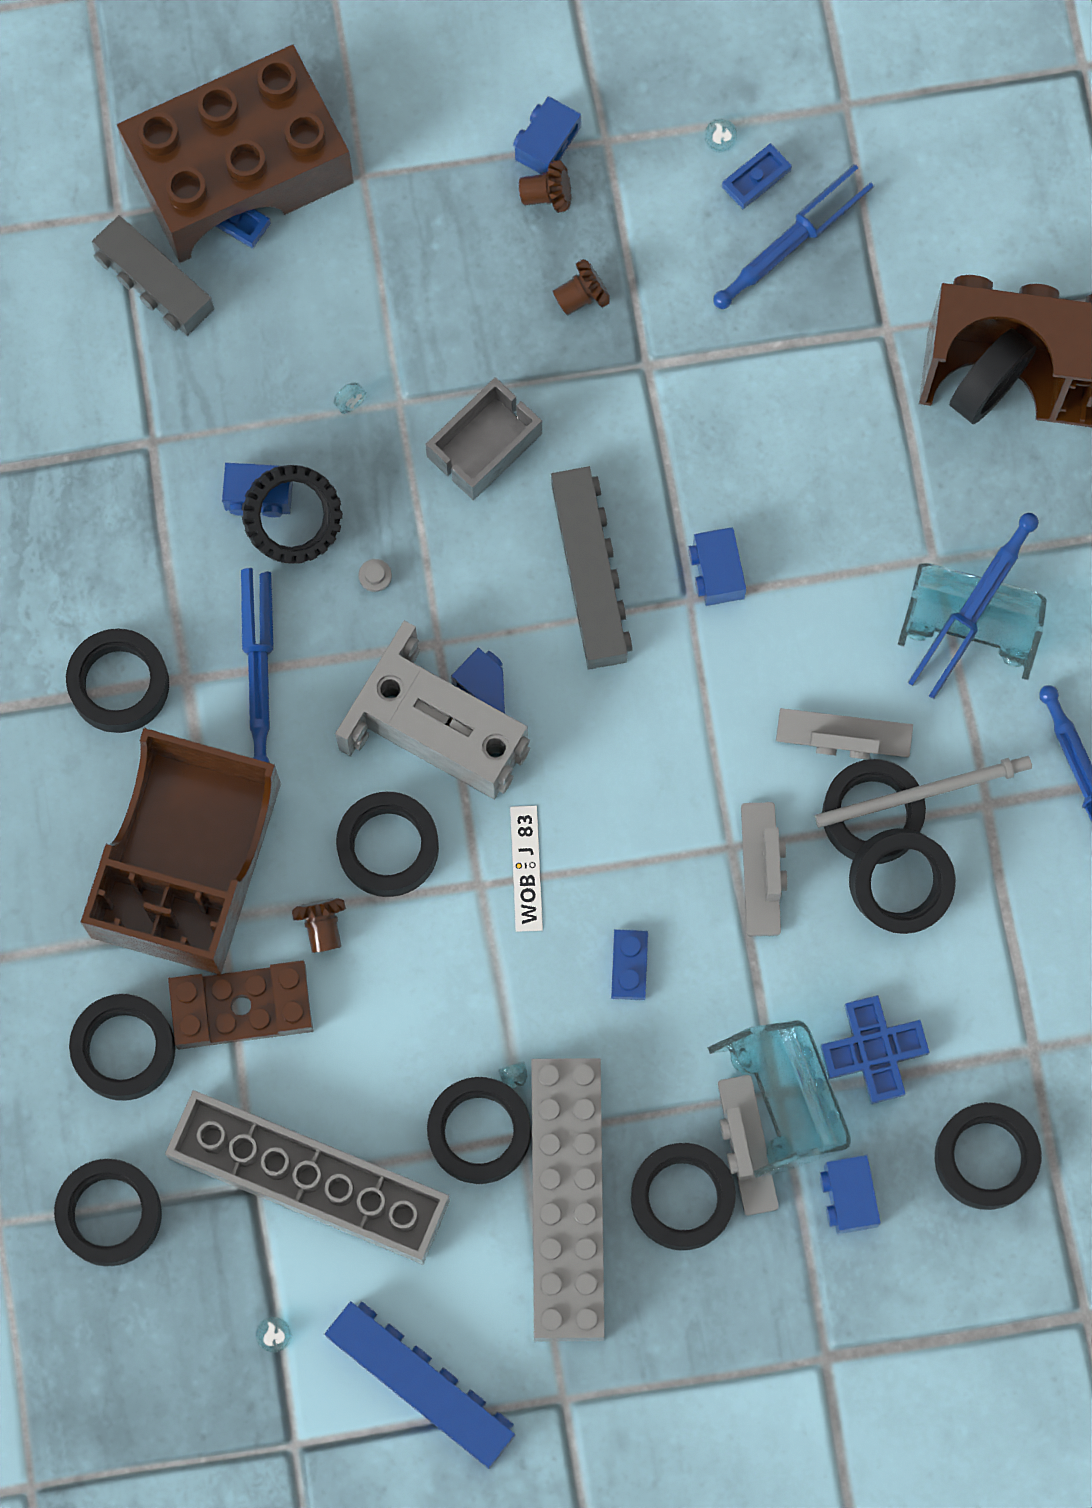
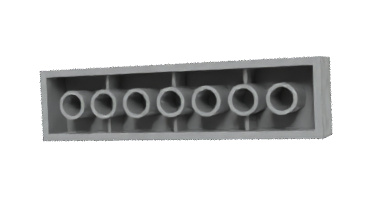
M601 1058L532 1059L534 1342L604 1341Z
M195 1090L191 1093L165 1153L172 1161L420 1264L425 1262L450 1202L449 1195Z

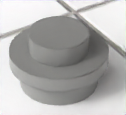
M380 559L368 560L359 569V581L368 591H382L391 582V569L386 562Z

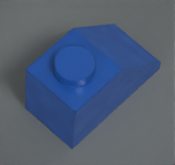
M478 647L451 675L452 685L505 714L503 668L501 667L503 663L491 651L484 653Z

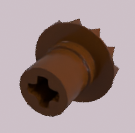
M561 160L551 161L548 166V172L520 177L519 194L524 206L547 203L552 204L558 213L569 210L572 199V187L570 186L567 168Z
M584 259L576 263L579 275H574L573 279L553 290L558 304L567 316L586 304L593 303V300H596L602 308L610 302V295L592 265Z
M340 898L320 900L302 904L292 910L293 920H305L304 925L307 928L312 953L328 951L342 946L337 926L338 918L335 916V913L346 910L344 900Z

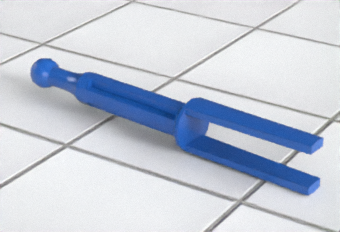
M853 164L797 213L796 223L746 265L731 285L725 290L716 292L713 298L714 305L719 309L728 308L732 303V299L742 290L755 285L808 237L817 238L874 187L871 182L817 229L805 217L811 209L859 167Z
M1025 513L1020 517L1019 527L1014 535L999 549L959 613L956 612L950 615L909 679V684L912 686L915 684L954 621L958 620L971 628V630L929 694V697L935 699L978 632L976 623L1017 561L1023 542L1028 534L1038 527L1039 522L1035 514Z
M245 568L241 570L242 650L248 655L249 727L254 741L253 759L270 763L266 756V740L270 730L268 654L273 651L271 572L266 571L259 574L260 644H256L253 568Z
M1046 685L1040 690L1039 698L1047 705L1052 716L1056 737L1085 798L1082 808L1086 809L1092 822L1091 761L1073 722L1067 718L1058 701V690L1054 686Z

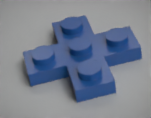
M878 995L845 1003L844 1007L853 1037L821 1044L820 1046L829 1080L862 1071L871 1104L905 1096L906 1093L897 1062L925 1056L930 1053L921 1020L887 1028Z

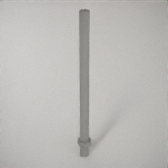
M1029 756L1011 761L1009 758L1001 760L1000 764L815 815L817 827L820 828L1004 776L1006 779L1013 778L1014 773L1032 769V763Z

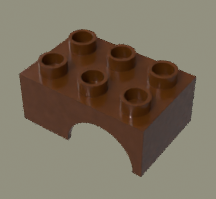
M294 44L116 124L125 156L179 263L191 258L192 249L203 235L216 225L237 214L256 208L274 207L282 210L283 214L286 215L354 183L349 150Z
M961 275L954 279L953 284L942 283L927 334L919 404L932 406L934 395L946 377L962 367L974 365L1003 333L1014 328L1036 346L1034 356L1019 377L1033 398L1036 413L1035 420L1092 428V294L1086 297L1085 302L1059 299V291L1052 286L1044 284L1024 285L1020 288L1019 293L993 290V282L977 275Z
M143 728L139 740L141 746L140 762L131 801L118 834L111 844L105 845L81 918V924L92 939L221 975L281 782L275 764Z

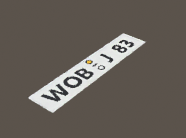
M537 806L510 807L516 932L543 931Z

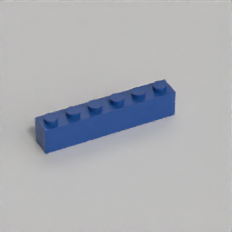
M350 1301L324 1335L485 1467L490 1469L515 1437V1433L510 1430L514 1424L499 1412L494 1416L483 1408L487 1402L471 1389L465 1394L455 1385L459 1380L445 1368L438 1372L428 1363L432 1358L415 1345L411 1350L401 1341L405 1336L388 1323L383 1328L374 1320L378 1314L362 1301L358 1306Z

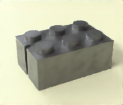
M495 377L426 443L427 458L447 476L452 473V481L472 500H475L542 435V420L522 401L517 404L516 396Z

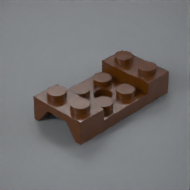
M304 960L272 964L270 968L231 972L221 975L203 976V974L168 978L175 1046L178 1050L314 1032ZM241 997L249 999L251 1001V1009L248 1013L237 1015L232 1011V1005L236 999Z

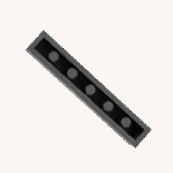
M590 466L551 473L552 492L587 669L627 663V652L632 651V642L629 631L623 632L621 620H626L623 600L617 601L615 589H619L620 584L617 569H610L608 558H612L614 555L611 539H604L602 527L607 526V518L604 507L598 508L596 496H601L598 476L592 477Z

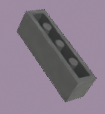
M120 215L92 240L95 250L93 256L97 262L105 269L111 267L117 272L118 275L116 277L122 285L129 290L134 288L141 294L139 296L141 301L152 311L155 308L164 315L162 317L164 322L175 332L180 329L188 336L214 311L212 298Z

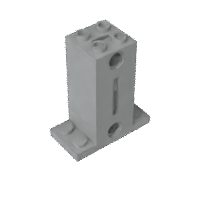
M404 620L336 731L335 735L339 750L349 756L353 754L355 749L361 750L368 739L369 733L366 730L369 729L495 800L499 791L504 794L510 786L514 777L511 773L515 764L522 765L530 751V747H528L530 739H528V726L414 664L420 652V649L417 648L419 640L417 639L416 626ZM390 695H396V696H397V697H395V698H387V697L390 696ZM493 753L502 754L500 757H492L490 755Z

